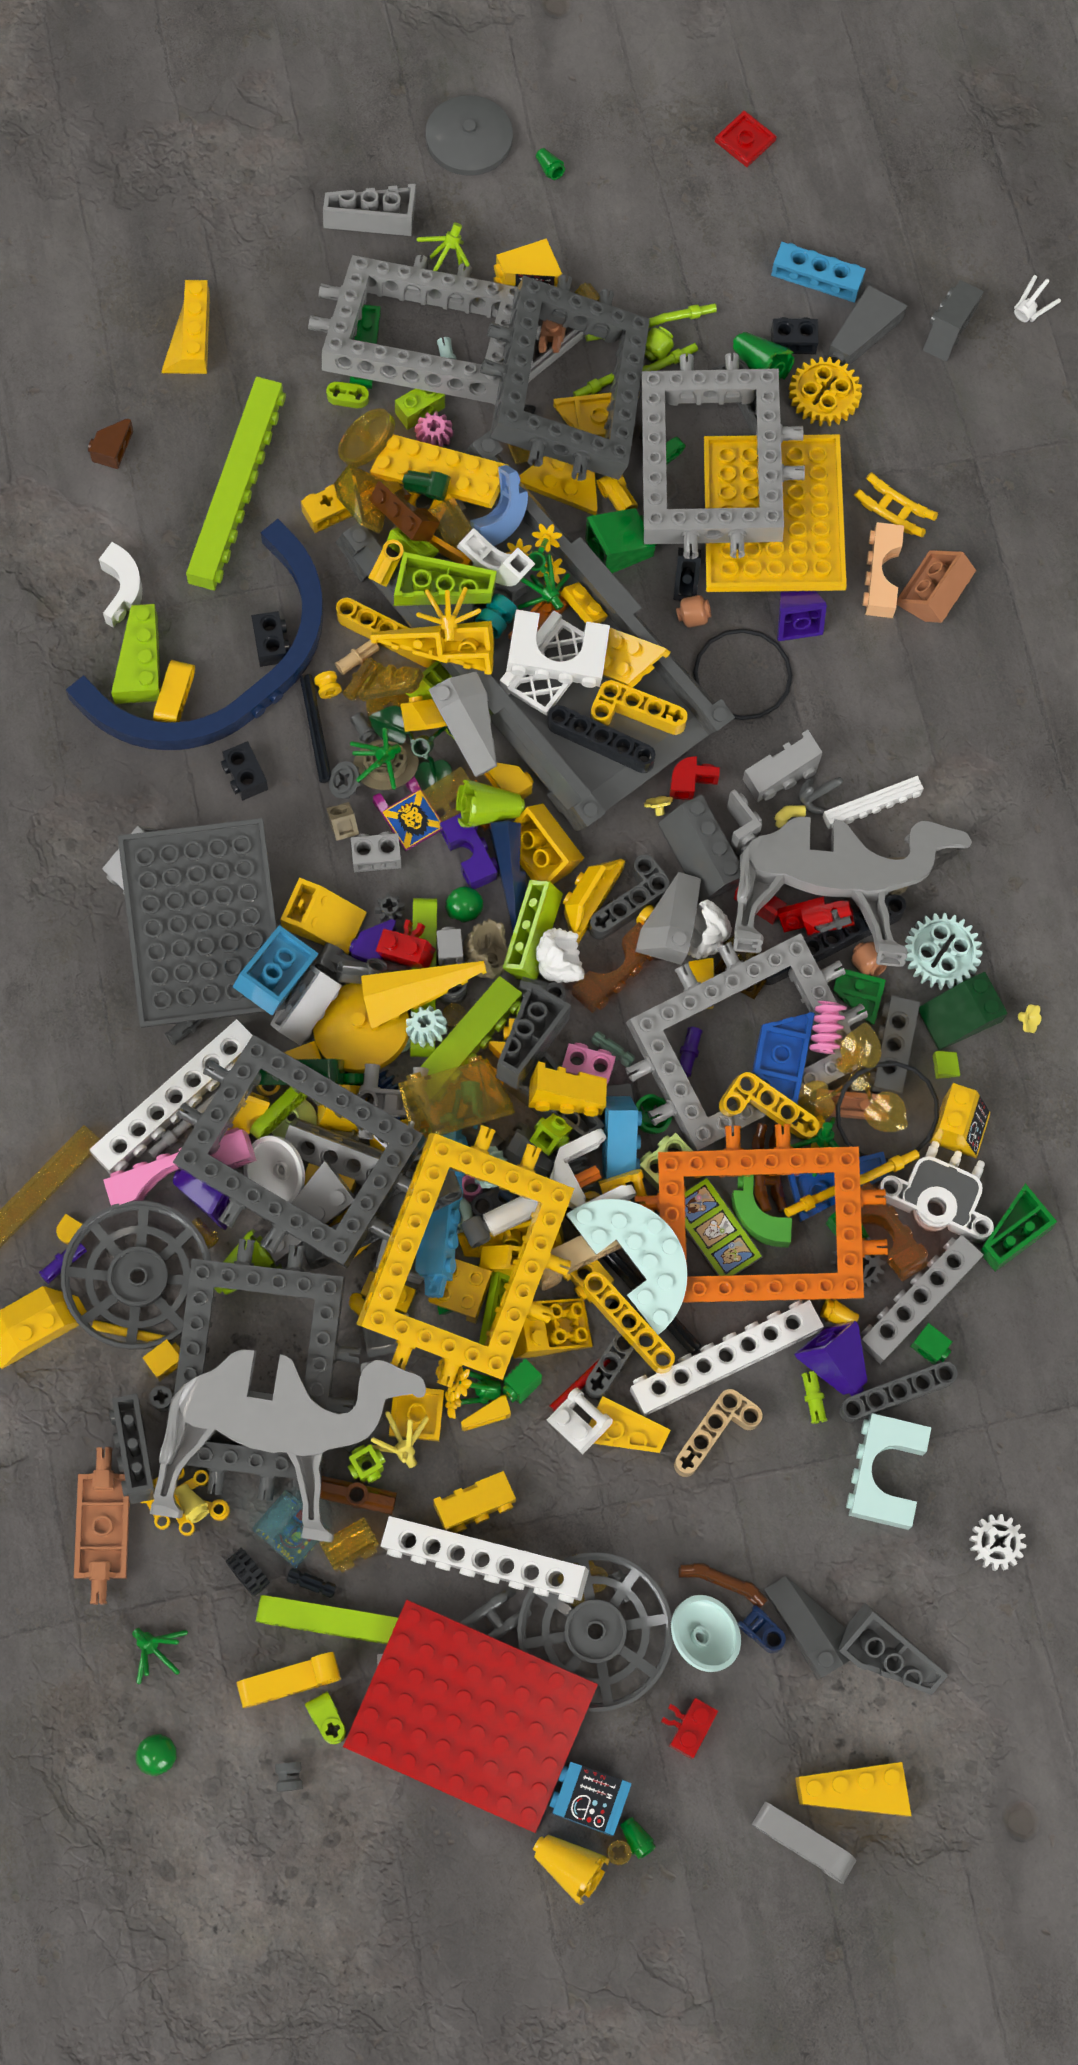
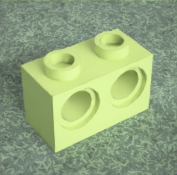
M677 1133L671 1137L665 1136L657 1144L659 1148L653 1153L649 1151L640 1159V1169L644 1177L657 1191H659V1173L652 1172L650 1166L658 1164V1152H668L670 1148H677L680 1152L693 1151Z

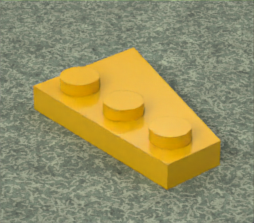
M602 1396L597 1409L603 1414L609 1415L613 1422L593 1444L660 1453L671 1430ZM592 1418L589 1425L593 1428L597 1422Z

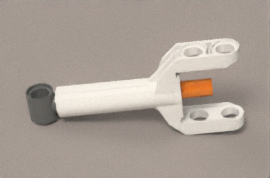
M603 1129L592 1131L559 1148L550 1179L574 1188L568 1208L575 1209L583 1204L602 1199L628 1201L636 1196L632 1185H621L585 1202L586 1197L581 1188L602 1179L600 1171L595 1165L574 1175L568 1162L597 1149L607 1139ZM520 1196L483 1214V1220L480 1215L464 1221L460 1226L471 1248H476L491 1239L490 1234L494 1237L531 1219V1213L535 1212L538 1201L525 1199Z

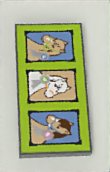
M708 1176L686 1190L685 1232L716 1276L739 1275L763 1259L764 1256Z

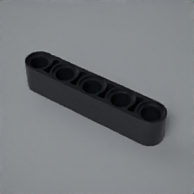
M555 705L549 710L548 728L554 734L637 772L648 773L653 769L656 753L650 745L565 706ZM561 717L564 721L556 722L553 718ZM583 727L585 731L577 732L575 728ZM602 736L607 740L599 742L596 738ZM620 746H624L628 748V751L622 752L619 751L617 748ZM646 756L650 760L644 762L641 761L639 757Z

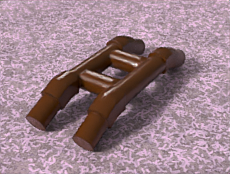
M758 1123L752 1140V1150L764 1149L766 1124ZM774 1124L773 1133L770 1136L769 1149L776 1147V1124ZM755 1175L754 1193L762 1211L768 1212L772 1209L765 1186L772 1185L771 1195L773 1200L776 1202L779 1212H784V1208L788 1206L785 1201L781 1175Z
M704 1563L682 1564L678 1567L679 1578L704 1579L744 1596L759 1608L768 1601L759 1591L760 1589L753 1583L710 1568L709 1565Z

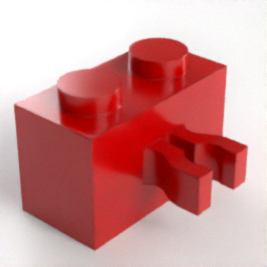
M406 919L404 934L383 929L376 948V952L385 960L417 969L430 967L436 949L427 940L419 938L425 929L422 923H418L417 928L411 932L413 923Z
M697 1698L693 1699L685 1715L676 1706L669 1705L668 1709L675 1713V1717L681 1719V1723L676 1720L670 1721L665 1717L661 1720V1723L677 1728L669 1747L690 1759L695 1757L718 1713V1710Z

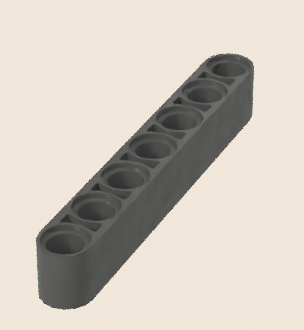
M448 1170L433 1212L459 1200L463 1196L453 1170ZM402 1191L392 1196L380 1214L379 1219L394 1227L406 1193ZM339 1223L336 1224V1225H334V1226H332L331 1228H333L334 1230H336V1228L338 1227ZM370 1232L360 1248L381 1237ZM302 1242L301 1246H305L304 1254L311 1269H318L334 1262Z

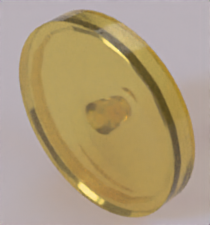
M378 408L370 410L356 419L346 430L339 443L338 455L340 459L349 467H360L377 457L393 436L395 430L394 418L385 409Z

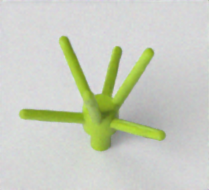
M455 222L451 231H447L446 236L417 238L418 242L443 241L430 255V258L433 259L444 248L433 271H438L450 248L456 250L458 265L464 262L466 267L470 266L459 245L464 244V241L461 240L462 237L459 235L462 228L461 224Z

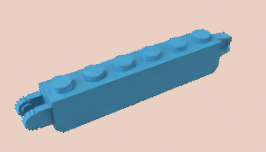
M445 1113L440 1119L439 1131H433L432 1133L468 1146L466 1137L462 1135V1122L455 1118L453 1114ZM454 1171L463 1193L462 1178L465 1174ZM463 1196L459 1200L431 1214L418 1248L415 1270L424 1278L425 1295L429 1298L443 1297L446 1282L453 1281V1273L456 1270L455 1250L459 1243L457 1229L461 1221L459 1207Z

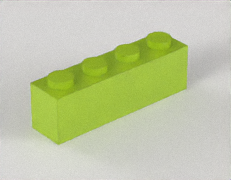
M529 880L502 967L516 979L522 980V977L537 980L539 962L536 959V948L543 933L553 928L563 893L550 881Z

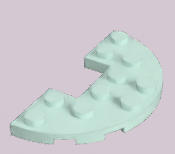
M620 1199L592 1201L567 1213L566 1216L596 1255L617 1240L646 1280L628 1293L627 1297L649 1326L659 1335L678 1313L687 1286L685 1255L671 1227L650 1209L640 1204Z

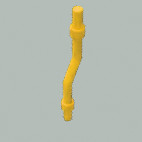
M915 1149L902 1156L896 1155L888 1159L887 1163L861 1174L860 1185L891 1171L897 1172L903 1169L904 1165L920 1158L918 1151ZM835 1185L812 1196L808 1194L800 1198L799 1202L784 1208L786 1216H793L803 1210L807 1212L815 1208L816 1204L835 1196Z

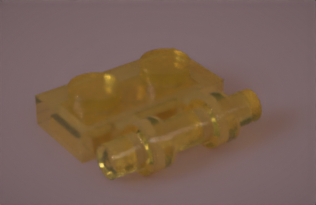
M462 766L422 791V794L435 813L442 808L446 812L445 815L439 818L440 822L461 813V811H456V808L452 809L449 804L456 800L459 786L465 784L463 780H470Z

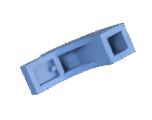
M508 465L498 467L500 499L494 510L486 516L470 520V529L474 528L493 546L503 542L512 535L521 523L527 507L528 491L519 486L520 477L518 472Z

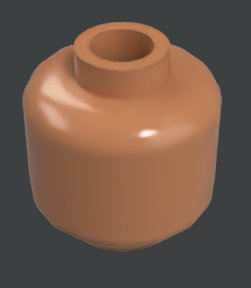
M701 595L683 598L680 602V607L676 608L679 622L683 621L687 628L705 625L708 622V618H711L708 599L704 600Z
M862 942L854 948L851 961L860 973L877 977L885 971L886 965L876 964L877 952L874 942Z

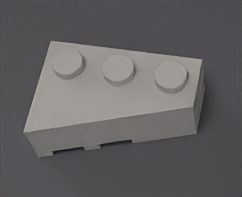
M809 730L803 732V738L795 744L786 743L783 745L785 750L774 756L769 754L745 770L743 781L756 802L762 799L765 801L769 800L777 794V791L783 788L788 790L797 783L796 781L802 778H811L817 773L823 752Z

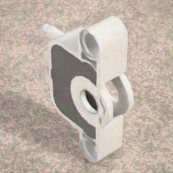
M932 1141L925 1157L918 1160L907 1181L891 1175L883 1178L877 1190L884 1189V1185L887 1184L895 1188L894 1194L886 1192L885 1196H878L879 1198H886L887 1204L908 1213L913 1211L917 1224L927 1231L936 1232L948 1227V1230L955 1234L963 1235L973 1242L981 1243L986 1241L994 1230V1225L990 1218L975 1212L982 1194L983 1187L980 1178L984 1171L985 1162L979 1160L971 1174L958 1168L962 1157L961 1151H955L949 1164L935 1158L940 1145L938 1141ZM937 1203L941 1206L943 1214L940 1216L932 1215L928 1210L927 1204ZM980 1224L984 1226L986 1234H979L975 1229V1225Z

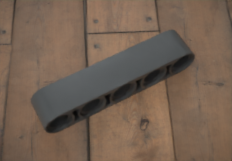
M941 1362L851 1396L840 1406V1416L845 1422L854 1423L869 1417L872 1413L878 1414L947 1388L956 1380L958 1375L957 1368L951 1362ZM939 1370H947L950 1374V1380L941 1379ZM916 1378H923L927 1382V1388L920 1389L917 1387ZM893 1387L902 1388L904 1397L897 1398L894 1396ZM872 1395L878 1396L881 1400V1406L875 1407L871 1405L869 1397ZM846 1405H855L858 1409V1414L854 1416L848 1414Z

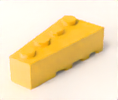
M902 1762L795 1778L799 1805L905 1817L911 1816Z

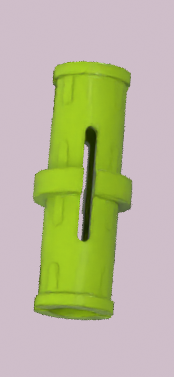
M810 1371L809 1374L807 1372L803 1373L801 1376L803 1377L806 1391L804 1399L805 1402H808L811 1423L826 1422L827 1418L822 1400L824 1399V1393L820 1391L818 1376L814 1371Z

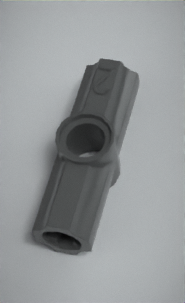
M371 958L367 963L341 960L337 966L338 982L362 984L361 976L412 969L409 966L387 965L386 962L378 958Z

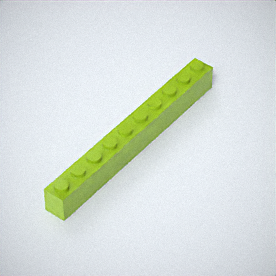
M257 376L255 378L186 572L188 584L215 591L217 583L222 582L224 575L222 568L224 563L229 562L231 543L236 542L238 523L241 524L243 522L245 503L249 504L251 486L257 482L258 466L264 462L265 446L271 442L272 426L277 425L279 406H283L286 393H283L282 383Z

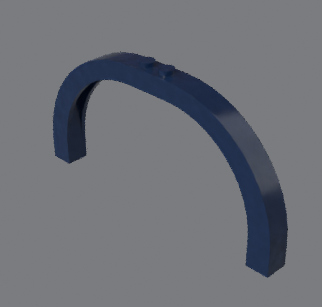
M276 519L260 532L264 546L286 567L298 587L302 600L301 623L296 638L283 659L232 703L213 714L191 721H151L131 715L115 706L84 675L66 689L69 700L95 726L107 734L135 746L156 750H183L208 745L233 734L254 718L261 717L266 708L272 703L276 704L279 702L283 694L305 672L316 652L322 633L323 599L320 580L313 561L302 543L279 519Z

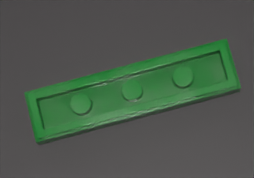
M364 305L362 307V318L358 320L357 334L354 340L377 344L381 306ZM350 376L349 383L372 389L373 380Z

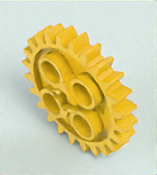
M822 357L819 358L818 363L813 358L810 360L809 365L804 362L802 369L797 368L795 375H792L789 385V398L792 399L791 406H797L796 414L803 412V420L809 416L811 418L810 424L818 420L819 426H822L823 421H826L828 426H831L833 420L838 425L841 418L847 421L849 414L854 415L855 408L859 407V400H861L862 385L858 384L859 377H853L855 370L847 371L848 364L840 366L839 359L832 363L831 357L828 358L827 362H824Z

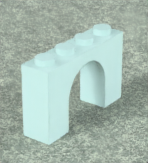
M873 1413L868 1417V1420L864 1419L861 1434L865 1435L863 1444L859 1443L856 1458L860 1459L858 1469L854 1468L851 1483L855 1484L853 1494L849 1493L846 1508L850 1509L849 1516L906 1530L912 1527L917 1502L891 1496L881 1491L872 1477V1463L878 1453L888 1449H896L923 1456L927 1452L931 1427Z

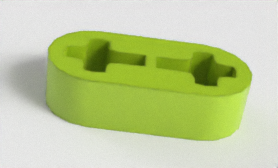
M332 382L327 386V399L333 405L363 408L369 402V392L365 386L344 382ZM336 390L340 391L338 396H333ZM358 394H362L360 400L356 399Z

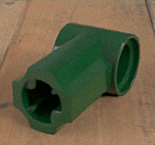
M409 470L408 473L404 474L402 482L408 492L423 494L431 499L444 501L451 477L435 471H431L428 474Z

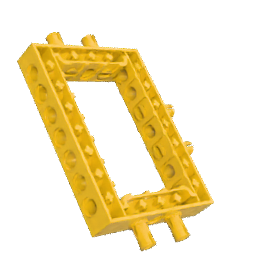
M483 1125L480 1126L475 1144L471 1147L436 1133H429L357 1321L359 1326L397 1340L398 1346L390 1363L398 1368L406 1369L411 1351L416 1347L443 1357L445 1363L437 1383L452 1388L459 1366L462 1367V1365L503 1380L526 1317L531 1316L547 1324L551 1317L543 1315L542 1312L550 1315L553 1314V1308L533 1302L544 1269L548 1268L566 1276L569 1270L560 1267V1265L565 1267L571 1266L570 1260L552 1255L551 1250L574 1188L535 1173L534 1168L542 1149L536 1148L534 1145H526L527 1147L520 1165L517 1164V1166L489 1155L488 1149L496 1131ZM449 1168L457 1172H463L477 1180L495 1184L500 1189L509 1190L525 1199L538 1201L535 1212L531 1213L530 1217H532L526 1236L522 1237L523 1244L517 1260L514 1259L512 1263L514 1268L509 1281L503 1287L506 1289L499 1307L495 1309L497 1313L491 1329L486 1332L488 1337L485 1345L395 1311Z

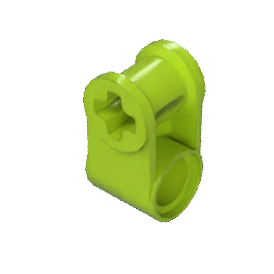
M328 1691L304 1704L326 1742L336 1745L344 1740L346 1736L345 1726L337 1713L338 1710ZM331 1725L335 1728L340 1727L337 1731L338 1736L335 1738L332 1735L327 1736Z

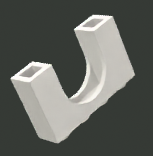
M516 609L506 671L517 676L527 674L541 680L551 678L565 684L575 682L589 688L600 687L610 625L586 622L579 654L568 661L559 662L544 656L537 646L536 634L540 613Z

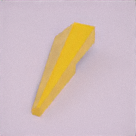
M492 621L457 624V628H454L455 640L448 641L445 640L444 629H441V626L376 631L370 635L371 643H382L396 650L403 649L411 651L412 654L440 662L462 665L463 668L469 670L473 668L484 671V674L488 675L492 674L494 637Z
M478 961L361 976L363 997L372 1031L379 1029V1025L390 1019L393 1021L398 1019L400 1014L412 1008L415 1010L448 993V990L458 984L464 985L468 983V979L480 973H487L485 962Z

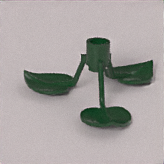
M389 706L369 716L371 725L382 740L383 728L387 729L388 741L396 742L399 745H402L406 741L407 734L409 735L410 743H412V752L418 757H424V759L429 760V762H422L418 765L414 777L424 794L435 803L442 800L452 785L453 770L451 765L444 759L434 762L429 753L433 750V740L446 729L451 734L448 726L441 727L430 737L421 735L415 739L412 731L405 732L400 706Z

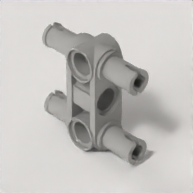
M365 1064L364 1083L359 1088L357 1096L365 1100L366 1097L372 1095L374 1097V1106L393 1117L408 1119V1126L411 1121H414V1129L422 1133L423 1121H426L427 1114L431 1108L429 1093L426 1090L429 1069L413 1067L412 1089H409V1091L380 1089L378 1087L380 1065ZM421 1099L423 1102L421 1109L413 1111V1102ZM364 1129L363 1131L359 1130L358 1138L373 1139V1134Z

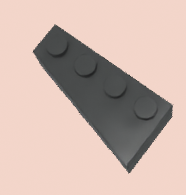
M530 982L520 1005L518 1015L512 1025L510 1035L498 1060L496 1078L517 1090L568 1023L571 1005Z
M545 1052L539 1061L545 1063V1068L557 1070L558 1065ZM536 1065L517 1090L506 1083L502 1085L527 1107L529 1106L530 1078ZM530 1108L541 1118L547 1119L553 1113L563 1118L573 1128L568 1135L571 1142L592 1131L603 1129L605 1126L598 1116L590 1117L584 1115V1113L577 1112L563 1114L558 1110L542 1112L537 1111L535 1108Z

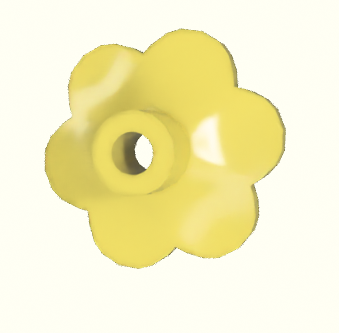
M659 796L647 799L644 807L655 808L656 816H662L665 814L664 806L670 805L673 802V797Z
M1030 1004L1027 1006L1026 1012L1018 1014V1020L1023 1022L1024 1032L1035 1033L1037 1030V1026L1041 1022L1040 1006Z

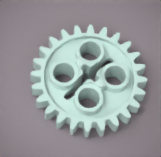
M934 913L932 921L925 916L923 923L917 921L916 929H910L909 934L911 936H907L905 940L908 945H905L908 950L906 961H912L908 969H916L914 977L923 976L921 979L922 984L929 980L930 988L935 983H938L940 990H942L944 984H947L949 989L954 986V982L958 985L963 982V979L971 978L970 974L974 975L977 969L975 966L980 965L981 960L978 958L983 953L977 949L980 948L982 943L974 941L978 933H970L972 925L966 928L963 926L965 919L958 923L956 922V915H953L951 920H949L946 913L943 914L941 919ZM934 932L942 933L945 938H936ZM954 935L955 938L950 943L947 951L944 952L937 965L932 968L931 964L936 959L939 951L942 950L949 937ZM954 945H961L965 951H957ZM921 951H929L932 957H924ZM941 964H949L952 967V970H944Z

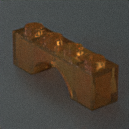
M640 922L622 938L621 946L625 954V960L617 970L607 974L588 971L584 975V979L579 980L572 987V995L592 1014L597 1009L602 1010L610 1001L609 997L614 992L618 994L626 986L625 981L630 976L633 978L637 976L643 968L641 965L647 959L652 961L655 958L635 952L639 933L643 927Z
M870 1182L860 1187L863 1190L879 1189L878 1187L874 1188ZM875 1196V1198H884V1196ZM887 1204L863 1205L861 1207V1223L878 1225L891 1235L894 1244L888 1253V1264L902 1282L927 1266L928 1252L921 1243L917 1244L913 1239L914 1235L908 1225H903L898 1219L899 1215L893 1206H888Z

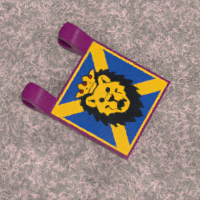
M415 777L405 784L412 794L389 807L381 793L373 796V804L381 813L394 834L398 833L399 843L405 852L440 832V822H442Z

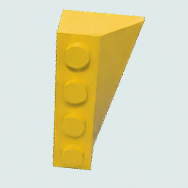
M185 280L184 302L165 358L162 373L207 374L210 306L208 280Z

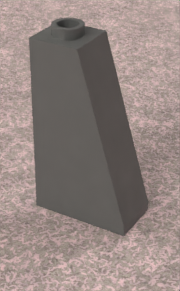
M868 285L830 345L828 358L831 357L834 363L839 359L840 365H851L904 319L908 305Z

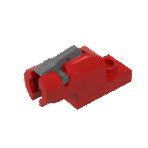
M823 896L777 909L784 933L805 927L809 936L855 925L849 900L826 904Z

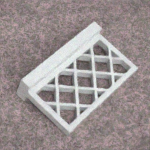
M553 611L537 631V646L544 656L547 648L557 647L559 656L550 657L549 659L560 662L570 660L579 654L577 643L583 641L584 632L563 620L561 614ZM564 628L571 632L572 639L559 641L558 634ZM574 644L575 653L562 655L560 646ZM506 671L500 679V686L508 695L512 694L546 716L572 684L563 683L562 686L551 688L550 678H548V688L535 691L533 681L541 680L535 676L529 675V677H526L527 674L517 676ZM521 683H531L532 691L522 693L517 690ZM550 694L551 700L545 707L537 702L536 696Z

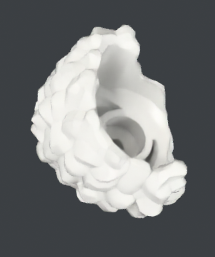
M708 899L700 902L696 909L694 929L688 953L689 956L691 955L696 959L706 958L719 952L717 948L724 945L723 942L730 937L732 931L727 915L714 902Z
M552 928L543 933L536 948V959L539 962L538 968L543 978L557 983H568L584 979L585 972L581 967L582 962L579 960L580 951L577 950V933L567 932L561 928Z

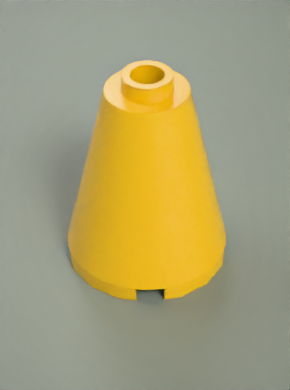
M547 1835L545 1838L541 1836L533 1848L536 1852L535 1859L579 1905L585 1903L582 1900L583 1896L585 1895L589 1898L605 1874V1871L601 1869L603 1863L609 1864V1858L552 1835Z

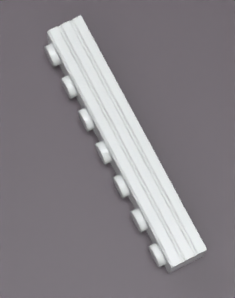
M918 776L824 811L822 817L829 830L833 828L834 819L850 824L857 818L863 819L870 813L876 814L883 808L888 809L896 803L906 802L909 798H917L921 795L924 788Z

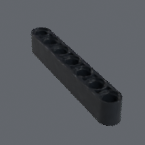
M894 894L885 898L890 925L898 922L906 909L905 899L900 895ZM895 905L899 908V911L893 912L889 909V906ZM861 910L853 914L855 925L852 926L856 927L858 932H850L845 927L839 930L813 934L804 939L808 947H813L817 950V953L812 954L816 963L872 935ZM833 936L838 942L831 943L827 940V937ZM791 966L773 976L767 977L765 985H773L789 977L788 972Z

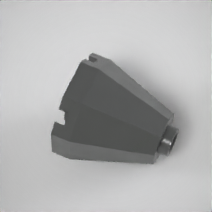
M521 1122L514 1126L512 1130L515 1131V1134L513 1136L508 1135L503 1147L500 1149V1151H503V1158L507 1159L506 1162L516 1166L517 1164L520 1165L527 1147L526 1145H534L529 1141L534 1132ZM543 1151L540 1152L534 1168L536 1174L544 1177L551 1176L555 1160L553 1154L548 1156Z

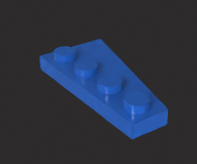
M884 1152L859 1157L860 1175L885 1164ZM834 1172L824 1173V1175H819L818 1173L816 1177H813L812 1173L788 1175L795 1203L808 1194L812 1196L835 1185ZM887 1173L870 1182L860 1185V1188L865 1189L882 1180L886 1176H889L890 1174ZM835 1196L816 1204L815 1208L807 1212L804 1210L799 1212V1221L802 1222L835 1204Z

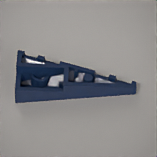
M511 821L490 823L489 830L499 867L511 927L514 932L526 893V872L520 871L521 823Z

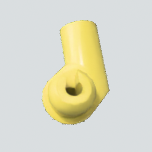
M805 805L784 806L775 815L776 827L781 828L791 817H805Z

